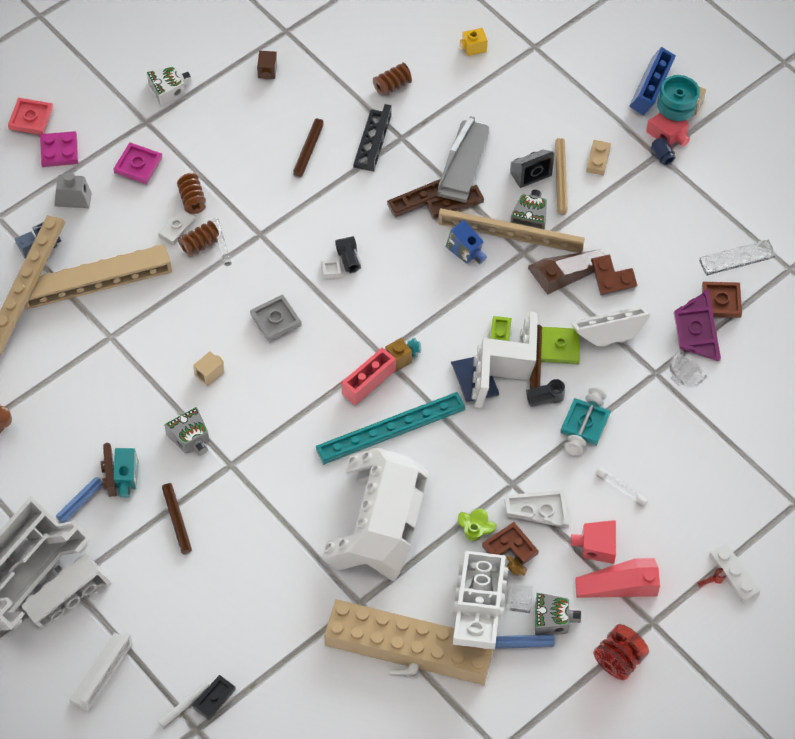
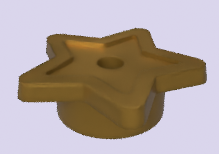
M507 556L506 558L509 560L507 564L508 569L516 576L520 574L525 576L527 568L516 557Z

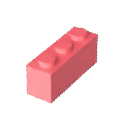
M382 347L341 382L342 395L356 406L396 371V358Z

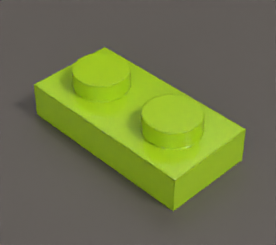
M493 316L490 339L509 341L512 318Z

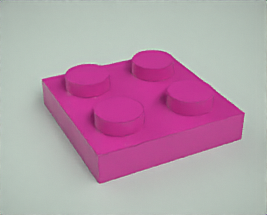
M76 131L40 134L42 167L78 164Z
M129 142L113 168L114 173L147 185L162 160V153Z

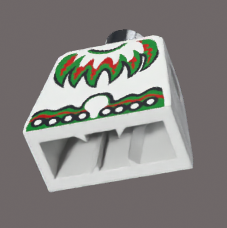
M174 66L146 72L148 84L160 107L185 94L184 84L192 81L188 71L179 74Z

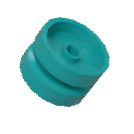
M673 75L666 78L661 85L657 100L659 112L665 118L673 121H683L692 117L700 96L698 84L692 78L684 75Z

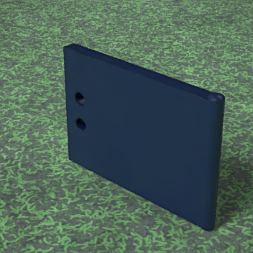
M474 357L451 361L466 402L474 401L472 399V390L475 388L473 373L476 371V367L473 366ZM489 376V389L486 398L499 396L494 378Z

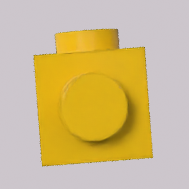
M483 28L462 33L460 46L462 50H465L467 56L487 52L488 40Z

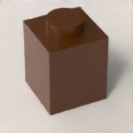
M259 51L257 64L258 78L275 79L277 52Z

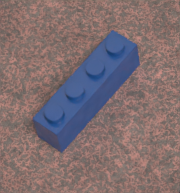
M662 46L651 58L629 107L643 116L649 111L656 101L661 85L666 79L676 55Z

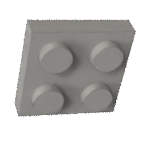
M283 294L250 310V315L268 342L302 326L301 320Z

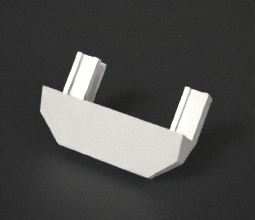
M375 448L351 455L347 461L345 473L349 475L358 472L356 481L361 484L367 483L354 534L327 541L323 549L322 560L337 570L367 564L394 582L400 574L411 545L428 475L426 468L412 458Z
M32 496L27 499L0 530V631L14 630L21 624V618L25 614L22 611H18L24 599L26 600L29 596L33 595V589L46 580V574L60 564L59 559L63 555L83 552L88 546L87 542L91 539L75 521L59 524ZM27 538L26 544L16 553L14 550Z

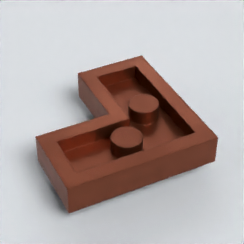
M610 254L591 259L600 295L638 286L633 268L615 272Z
M515 522L482 543V547L488 554L504 555L511 551L522 565L539 553V550Z

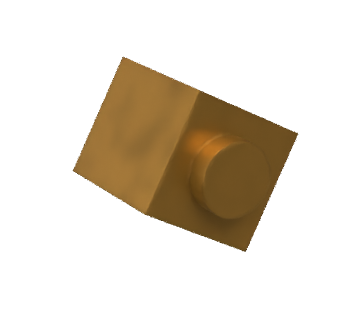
M402 338L385 346V350L396 358V372L412 363V350Z

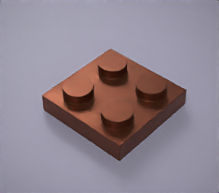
M702 282V293L709 289L714 317L741 318L742 305L739 282Z

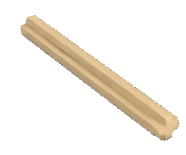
M557 138L555 140L557 212L559 214H566L568 207L565 140Z

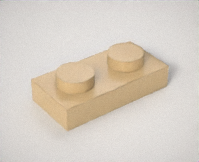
M593 140L586 172L604 175L611 143Z

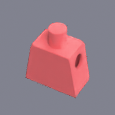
M661 113L648 120L646 132L654 138H665L670 146L678 142L684 147L690 141V138L687 136L689 124L686 120L673 121L665 118Z
M616 520L585 523L582 534H571L570 546L582 547L583 558L614 564L616 558Z

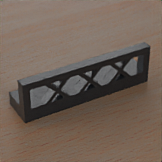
M384 104L383 111L370 110L353 168L375 171L390 123L392 105ZM373 116L380 117L379 122L375 123ZM375 129L376 133L371 137L368 132ZM371 142V149L366 151L364 145ZM364 157L368 158L367 164L360 163L359 160Z

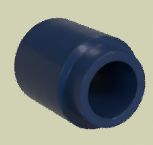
M657 138L652 142L650 149L660 163L668 165L675 160V152L665 138Z

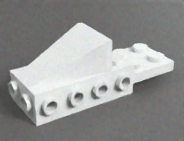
M465 551L464 562H460L459 574L462 575H458L457 587L460 588H456L455 600L458 602L454 601L453 614H457L453 645L495 650L498 619H503L504 607L500 606H504L505 594L501 592L506 593L507 581L503 579H507L508 567H504L505 555Z

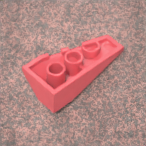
M655 558L632 559L576 577V597L658 596L660 578Z

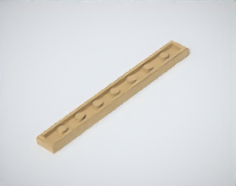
M441 208L439 211V225L455 227L464 219L475 232L576 253L583 252L584 237Z

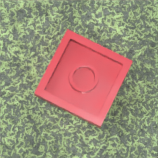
M18 97L8 123L9 130L38 135L44 134L53 110V103Z

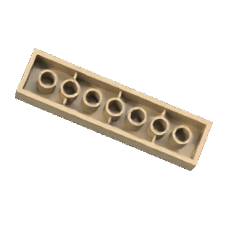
M335 599L324 635L325 646L404 666L415 663L419 665L421 670L485 685L494 649L453 645L455 628Z

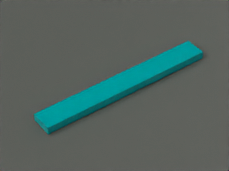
M458 392L316 445V451L324 465L465 410V405Z

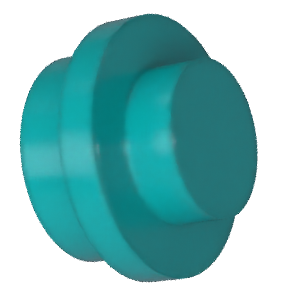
M412 338V340L407 342V345L412 350V355L418 357V353H421V343L416 338Z

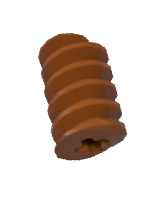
M404 62L396 67H392L390 71H385L384 74H379L378 77H373L375 90L379 94L383 92L385 96L389 95V91L393 93L395 88L399 90L401 88L400 84L405 87L406 81L412 83L411 72Z
M196 173L184 174L177 181L184 210L189 214L200 213L206 208V199Z
M209 220L207 224L203 223L201 228L196 227L194 231H189L188 235L184 234L182 238L178 237V243L186 254L193 257L192 251L194 250L198 254V247L205 250V243L210 247L212 246L211 240L218 243L217 237L219 232L216 225Z

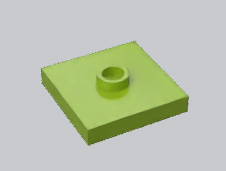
M542 327L541 362L579 364L580 335L577 334L574 328Z

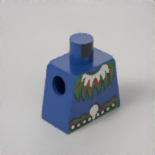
M464 219L451 229L445 247L465 263H469L474 259L479 265L487 258L481 251L484 243L483 240Z

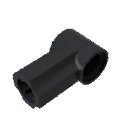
M354 236L335 240L338 255L341 256L345 271L354 273L361 269Z
M553 379L547 385L526 390L530 407L548 402H562L565 397V384L563 381Z

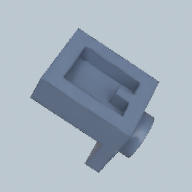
M32 231L15 238V243L24 258L27 257L36 239Z

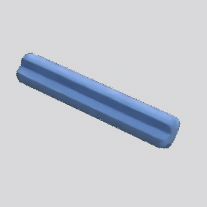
M95 477L56 515V518L61 523L66 522L103 486L102 480Z
M553 634L496 636L495 648L553 647L555 645V637Z

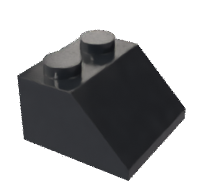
M543 149L532 152L525 157L516 158L511 162L510 174L519 188L552 176L553 151Z

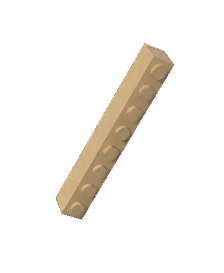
M165 244L156 245L152 248L136 250L132 253L117 255L113 258L101 259L97 262L82 264L77 267L39 276L25 305L26 310L171 273V261Z

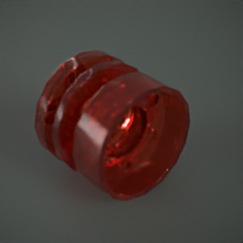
M618 624L607 634V639L602 640L600 645L594 649L593 654L598 664L611 676L620 680H626L635 671L636 665L641 664L649 655V648L638 633L625 625Z

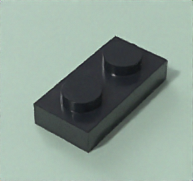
M218 675L192 705L193 709L210 720L233 694L236 687L221 675Z

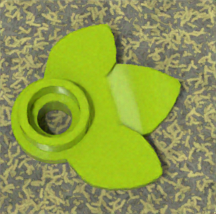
M476 509L472 511L471 515L465 512H460L458 515V524L464 529L465 537L470 541H477L482 535L493 533L497 526L496 523L488 521V513L484 509Z

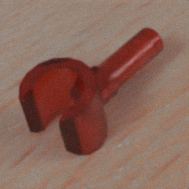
M717 568L713 576L697 583L699 587L710 582L721 584L727 575L719 576L723 568Z

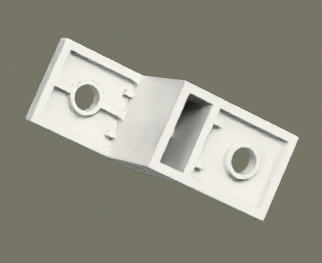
M530 311L528 319H524L523 329L521 328L520 340H523V343L483 338L482 344L478 345L477 355L474 356L473 366L476 367V371L473 373L475 388L472 390V399L475 400L474 407H483L489 389V376L529 381L536 363L538 312Z

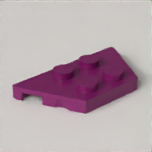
M708 289L696 298L688 301L684 306L676 309L673 314L679 348L720 361L721 355Z

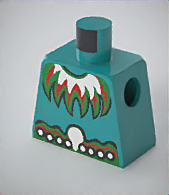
M115 448L114 483L116 488L119 489V497H130L131 489H136L139 460L135 448Z

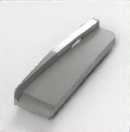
M470 116L468 120H464L460 124L439 183L438 197L467 202L489 135V126L475 122V117Z

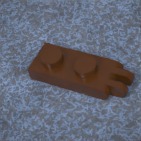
M105 443L103 445L104 461H101L102 473L106 474V478H102L103 489L108 491L109 497L117 496L114 483V461L111 444Z

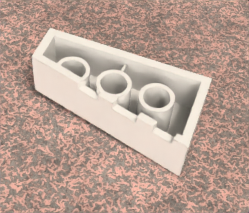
M87 554L76 558L74 563L67 569L60 571L58 576L51 582L45 583L35 595L29 596L21 606L34 624L42 629L64 615L66 608H75L80 604V599L86 595L93 596L97 593L96 589L103 584L107 587L111 584V581L101 568Z

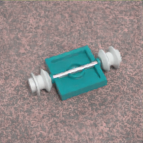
M600 387L589 388V394L585 397L587 402L574 398L561 427L560 433L569 435L567 438L569 442L565 443L564 447L571 455L582 454V447L586 446V442L597 446L609 419L611 411L600 407L603 406V400L607 397V394Z

